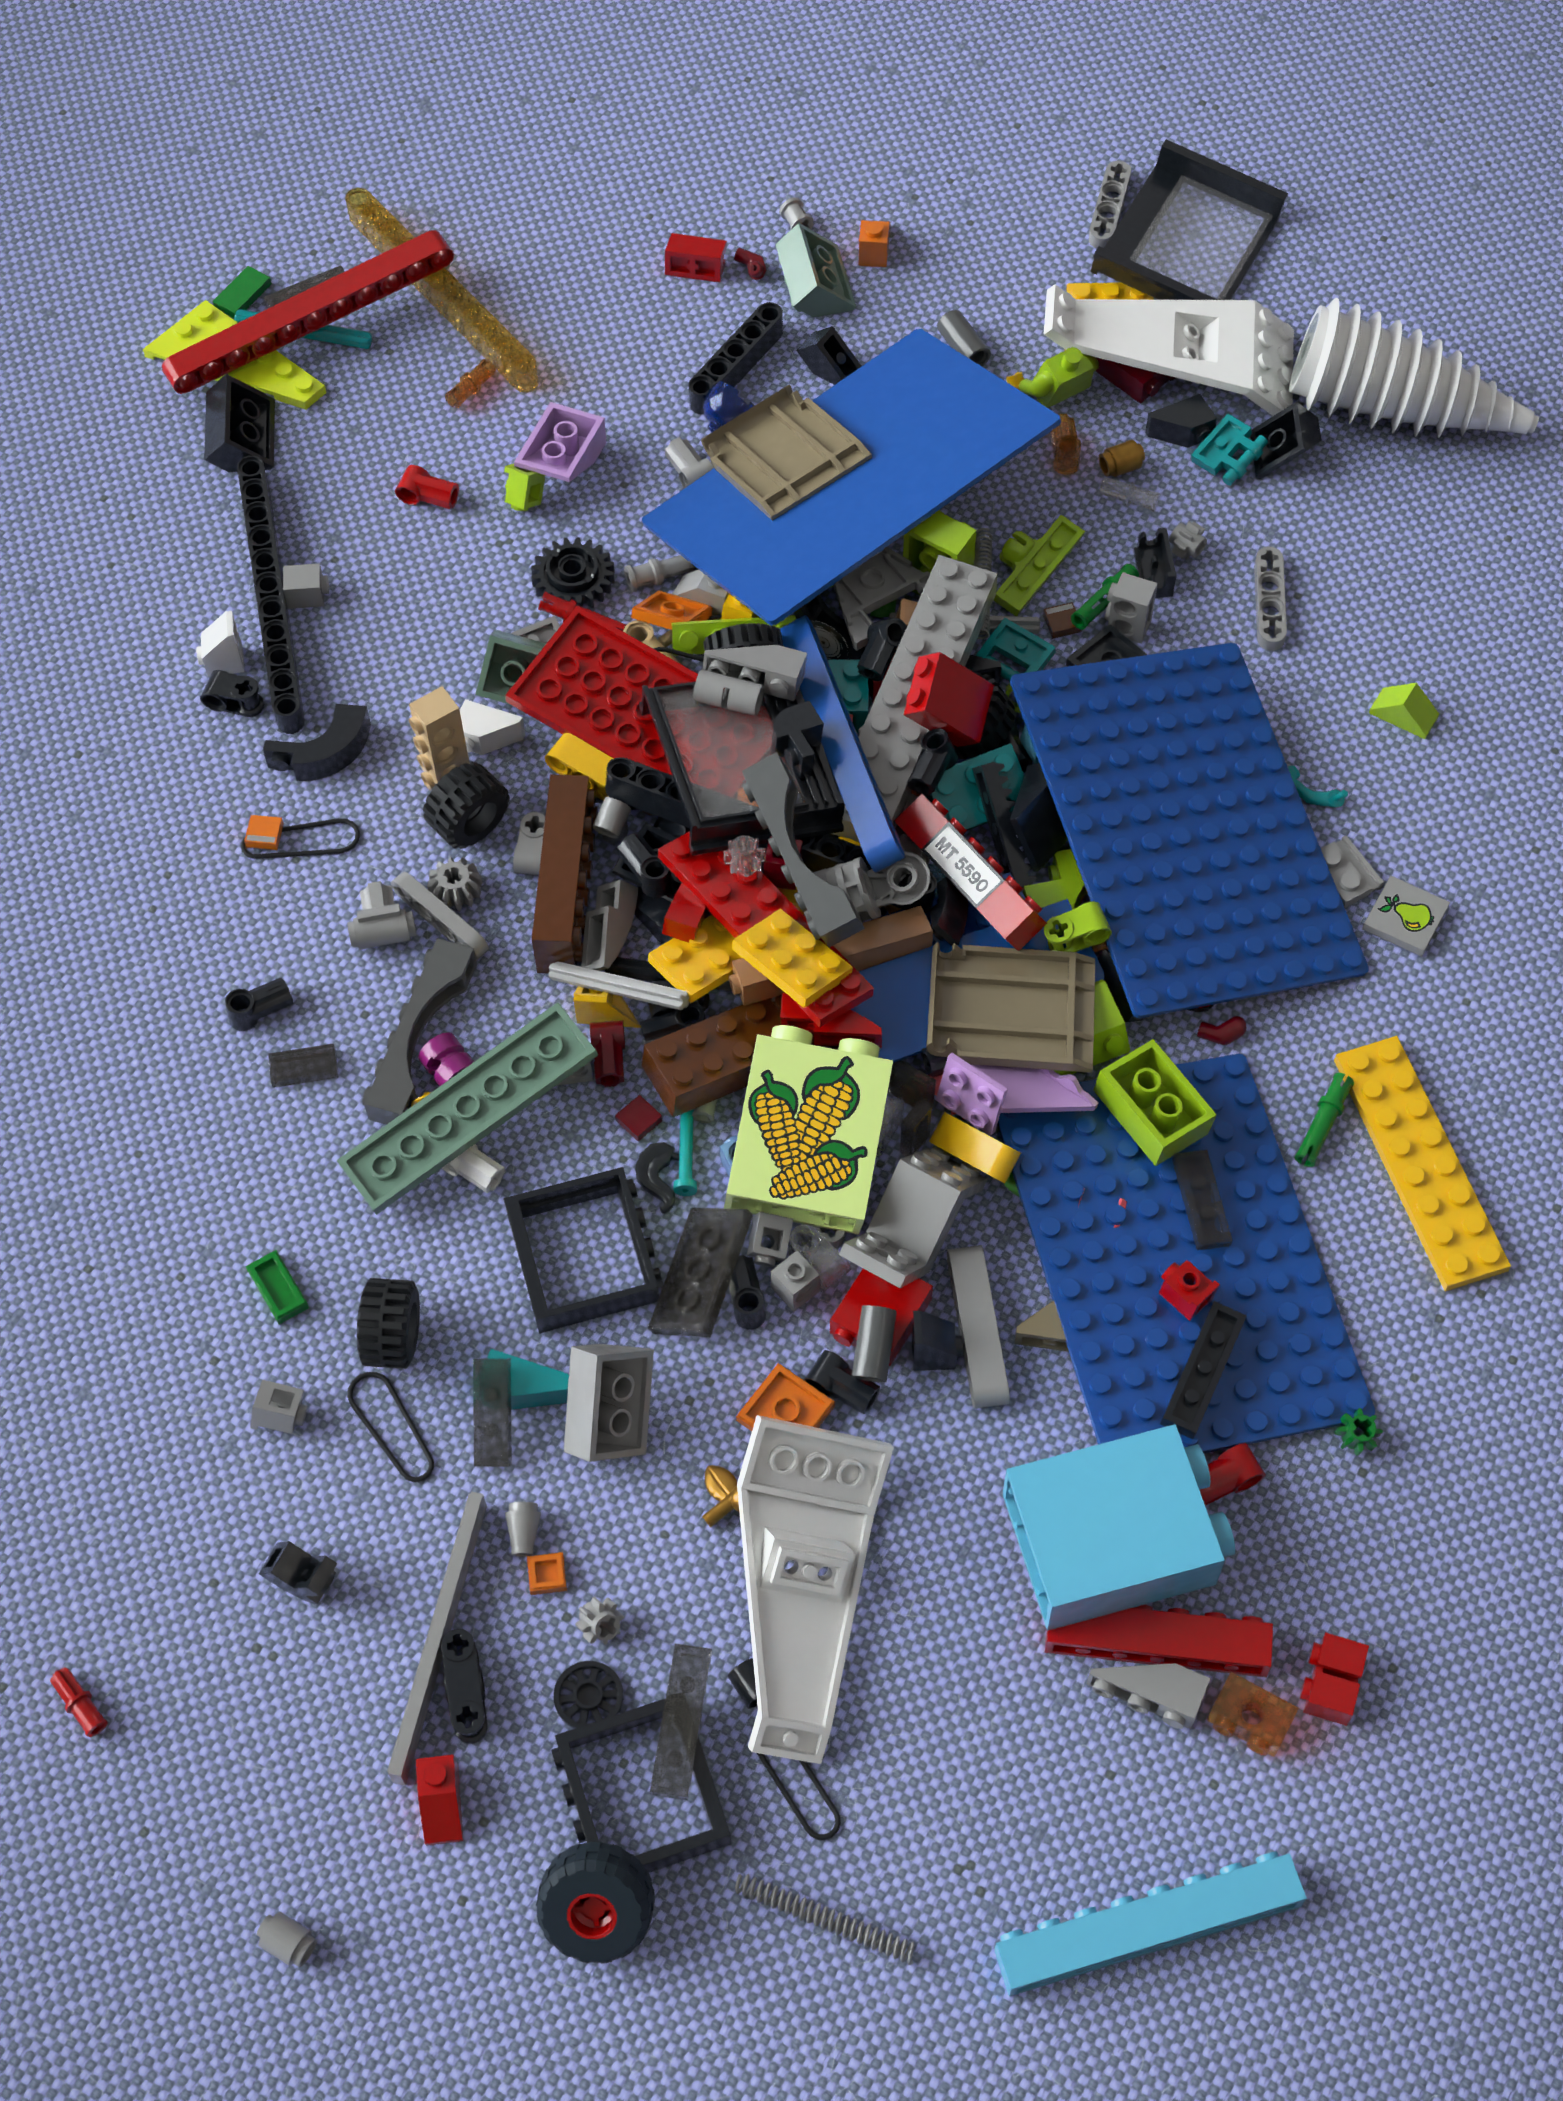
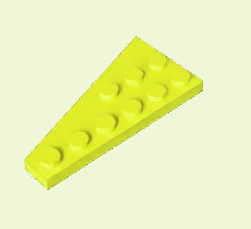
M205 300L143 348L144 355L152 360L156 357L165 360L169 356L237 324V322ZM277 350L227 373L261 392L273 395L277 401L305 410L327 393L323 383ZM221 376V377H219V378H217V379H215V380H216V381H219L223 376Z

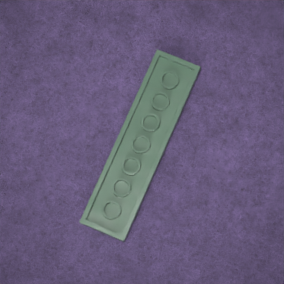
M557 1002L336 1161L377 1215L597 1057L598 1053Z

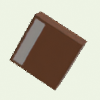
M1073 602L1043 610V617L1052 639L1082 632L1071 622V615L1076 611Z

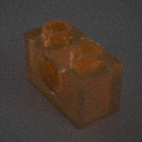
M1230 1672L1207 1721L1213 1724L1212 1727L1220 1734L1227 1737L1235 1735L1246 1741L1247 1747L1255 1753L1263 1756L1270 1754L1275 1757L1299 1708ZM1242 1712H1255L1260 1718V1723L1255 1725L1247 1723L1242 1717Z

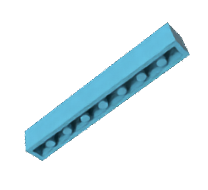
M1276 1851L1257 1857V1863L1243 1867L1240 1862L1230 1864L1221 1868V1874L1214 1877L1206 1878L1205 1874L1194 1875L1183 1881L1184 1886L1170 1890L1169 1885L1158 1886L1147 1891L1148 1897L1134 1901L1132 1896H1126L1110 1903L1112 1908L1097 1912L1096 1907H1090L1074 1914L1075 1919L1060 1923L1059 1918H1054L1038 1924V1930L1023 1934L1022 1929L1005 1933L1000 1936L1001 1941L996 1943L994 1952L1008 1996L1020 1994L1302 1907L1307 1898L1290 1853L1279 1856Z

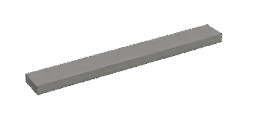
M471 1492L467 1498L387 1770L392 1782L395 1784L406 1786L443 1659L441 1643L444 1636L451 1631L487 1508L484 1495L481 1493Z

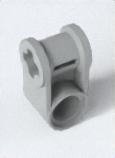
M530 812L520 822L518 842L514 851V873L539 875L545 815L542 813Z

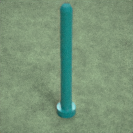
M694 1109L680 1115L679 1179L675 1180L673 1185L674 1193L679 1196H692L697 1193V1181L692 1179Z

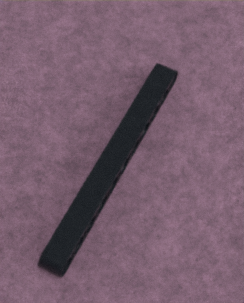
M246 456L238 462L237 471L272 709L279 730L286 734H294L303 728L305 718L288 607L283 591V573L269 482L262 459L257 456Z
M619 757L610 760L606 768L605 791L610 798L617 799L629 806L690 828L687 814L672 775L627 758ZM691 783L703 818L759 809ZM829 834L795 839L803 841L802 860L812 873L834 867L840 863L852 861L858 857L863 858L868 870L872 869L862 848L853 843ZM768 844L743 847V849L765 857ZM930 873L928 889L921 899L907 905H897L894 903L890 905L903 910L922 906L924 913L929 912L932 908L936 892V878ZM903 875L899 879V887L909 885L912 875Z

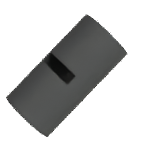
M951 310L945 313L937 323V329L951 348L983 367L991 356L988 347L959 310Z
M862 1306L851 1377L873 1382H887L896 1310L880 1306Z

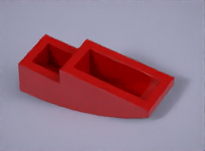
M681 883L665 915L662 934L689 943L690 939H695L709 911L706 909V905L683 883Z
M782 993L781 1025L798 1027L813 1032L814 1045L839 1046L840 1040L853 1038L872 1042L882 1048V1028L866 1017L849 1010L819 1028L789 995Z

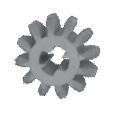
M450 856L448 863L444 864L438 861L437 869L430 870L427 888L449 908L455 906L460 912L463 904L472 907L474 903L473 898H480V887L483 884L482 877L479 875L475 864H467V860L464 857L458 862H454V859Z

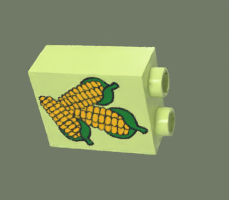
M786 1025L774 1026L771 1037L757 1034L724 1209L754 1215L764 1212L791 1218L796 1223L859 1235L867 1210L893 1060L878 1058L880 1047L869 1041L853 1038L842 1039L837 1050L811 1045L812 1033L802 1028Z

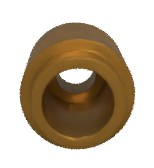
M1129 440L1106 448L1104 453L1099 454V465L1106 477L1111 475L1117 477L1141 468L1145 460V452L1141 444H1137L1134 440Z

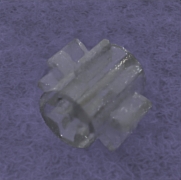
M742 835L733 841H728V850L724 851V864H730V873L748 877L756 871H761V862L765 861V848H759V839Z

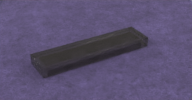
M675 1644L650 1795L688 1800L712 1657V1649L682 1644Z

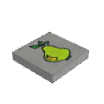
M1390 875L1362 930L1422 957L1450 902Z

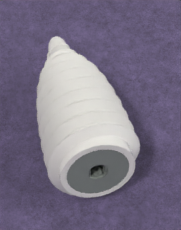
M1335 298L1327 307L1320 305L1317 308L1300 347L1289 385L1290 393L1306 397L1308 411L1317 401L1327 403L1328 418L1338 407L1348 409L1349 424L1359 413L1368 414L1370 417V429L1381 418L1391 419L1392 434L1402 422L1413 423L1415 437L1424 426H1436L1438 438L1446 428H1460L1462 436L1467 429L1485 430V433L1488 430L1519 434L1533 433L1535 431L1539 416L1534 415V411L1514 401L1512 396L1507 397L1498 391L1495 381H1491L1488 384L1480 378V367L1478 364L1473 365L1468 370L1462 367V354L1460 350L1445 358L1442 355L1443 346L1441 339H1436L1426 348L1422 345L1423 336L1421 329L1415 330L1408 338L1402 336V323L1400 320H1396L1386 330L1382 328L1381 313L1379 311L1375 312L1366 322L1361 320L1359 304H1355L1347 314L1340 312L1338 298Z

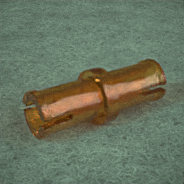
M482 359L472 371L464 373L460 377V382L445 394L448 404L459 408L471 395H476L480 392L481 386L496 373L495 366L489 360Z

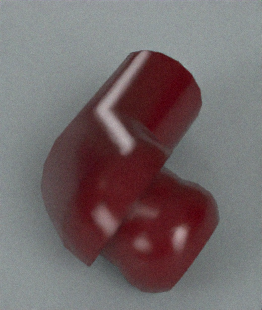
M739 247L737 249L734 260L747 265L748 273L752 279H762L767 271L764 258Z
M1233 1016L1219 1026L1202 1021L1197 1037L1220 1045H1228L1245 1034L1247 1028L1246 1021L1240 1016Z

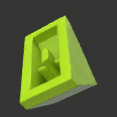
M1417 682L1384 687L1369 710V714L1423 739H1426L1439 717V712Z

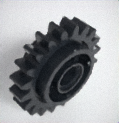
M566 537L562 546L553 541V550L543 547V557L535 556L536 565L531 566L532 586L535 587L537 597L543 596L546 591L569 602L571 599L575 600L577 605L583 607V604H587L590 608H594V599L603 602L604 593L612 592L611 584L615 583L614 562H611L609 552L603 553L602 545L593 548L592 540L590 539L582 545L580 537H577L575 542L570 544Z

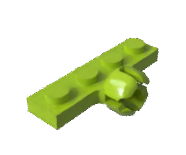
M1060 515L1038 540L1032 539L1022 531L1014 532L1011 535L1014 538H1009L1005 542L999 555L1000 560L1011 567L1013 572L996 591L993 601L1013 615L1018 616L1082 539L1085 531L1063 515Z
M789 615L782 622L774 626L780 629L796 620L795 615ZM760 617L671 623L673 649L693 655L704 654L703 643L705 638L720 629L739 624L767 623Z

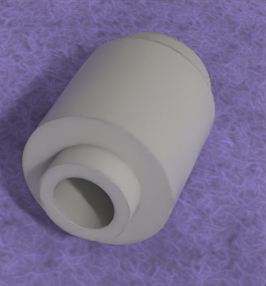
M278 1912L274 1917L268 1915L257 1931V1936L260 1937L258 1946L289 1966L295 1964L298 1967H302L311 1956L317 1944V1939L311 1936L309 1929L282 1912Z

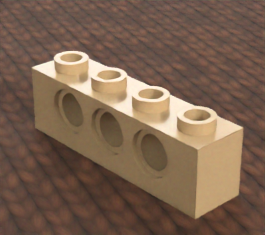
M443 686L409 704L412 716L409 718V723L416 734L413 737V742L420 753L417 755V760L424 771L421 773V778L429 790L455 767L458 768L464 763L470 764L459 707Z

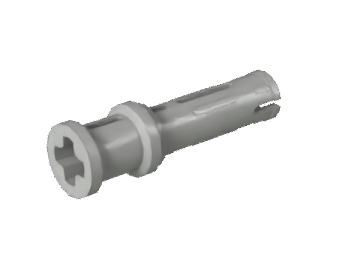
M681 555L661 561L652 558L648 560V563L635 567L630 565L624 566L625 579L631 592H636L637 588L653 583L657 586L669 577L698 570Z

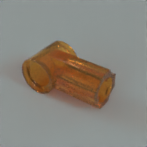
M1067 413L1058 414L1061 424L1050 432L1054 455L1053 467L1056 472L1062 475H1071L1079 469L1081 442L1077 438L1074 418L1069 417Z

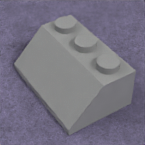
M608 1344L571 1346L564 1438L565 1453L589 1462L646 1455L653 1349Z

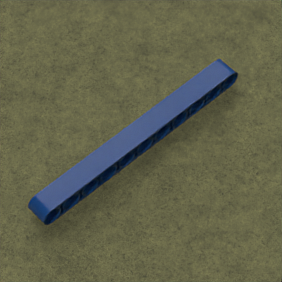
M803 615L780 628L784 647L807 653L805 675L800 689L805 702H811L824 723L821 743L863 853L873 871L878 873L906 858L819 637L807 615Z

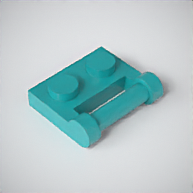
M1004 617L976 656L998 661L991 656L994 651H997L1026 668L1025 673L1043 670L1056 653V647ZM1001 662V677L1010 682L1014 674H1020Z

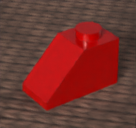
M454 1754L416 1759L418 1801L425 1845L463 1841L459 1766Z

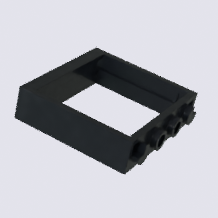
M623 1167L504 1198L507 1216L539 1334L660 1301L658 1289L664 1287L659 1267L652 1268L650 1258L655 1257L650 1237H643L641 1228L646 1227L645 1217L642 1208H635L633 1198L638 1197L633 1179L627 1180ZM618 1193L644 1284L548 1310L523 1218Z
M684 1692L555 1735L558 1747L551 1749L557 1771L565 1769L569 1783L562 1785L568 1807L576 1805L580 1819L573 1821L579 1844L586 1841L587 1843L599 1842L571 1749L673 1714L711 1830L644 1852L635 1857L640 1860L644 1868L650 1873L732 1844L731 1834Z

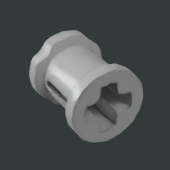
M796 197L786 200L781 205L779 213L790 224V230L798 223L811 230L814 225L811 215L806 214L803 209V202Z

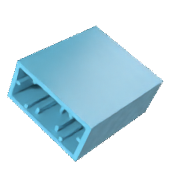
M1176 1424L1006 1469L1003 1489L1004 1501L1047 1631L1217 1584L1225 1562L1224 1557L1235 1554L1233 1533L1229 1521L1222 1511L1208 1515L1200 1493V1489L1210 1487L1211 1484L1205 1455L1198 1444L1188 1447L1183 1446Z

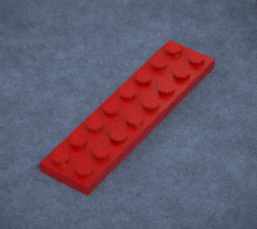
M690 831L658 848V858L706 905V909L734 938L780 908L812 933L807 924L806 917L739 848L692 855L689 848ZM822 938L819 939V940H820L821 942H823L826 946H828V945L823 941ZM834 946L829 947L831 950H833L836 954H838L842 959H844L847 963L851 965V963ZM853 967L852 973L843 978L839 985L828 990L807 1007L803 1008L799 1004L798 1006L820 1028L871 998L874 993V987Z

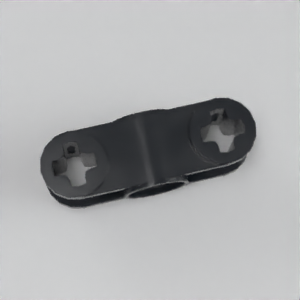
M454 1629L444 1636L441 1643L445 1694L449 1706L450 1720L456 1736L464 1743L474 1744L485 1737L488 1729L483 1674L472 1635L464 1629ZM464 1645L463 1654L456 1656L457 1646ZM473 1717L472 1727L465 1728L466 1718Z

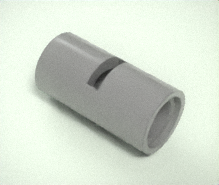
M701 669L695 682L693 700L757 716L763 700L764 685Z

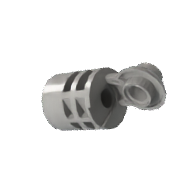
M904 852L906 858L878 873H875L873 869L868 870L862 857L837 864L828 869L825 868L813 872V874L828 884L845 891L852 900L862 923L869 919L881 917V907L893 903L907 905L921 899L930 883V870L925 860L917 854ZM905 874H911L912 880L909 885L899 887V879ZM808 910L805 911L804 915L807 922H809L812 918Z

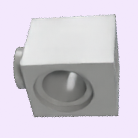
M795 1251L770 1271L771 1288L793 1312L820 1292V1274L798 1251Z

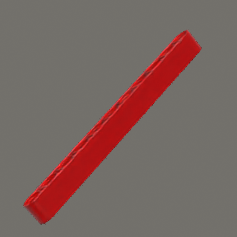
M431 230L169 356L162 364V371L177 393H188L447 267L453 261L454 252L440 232Z

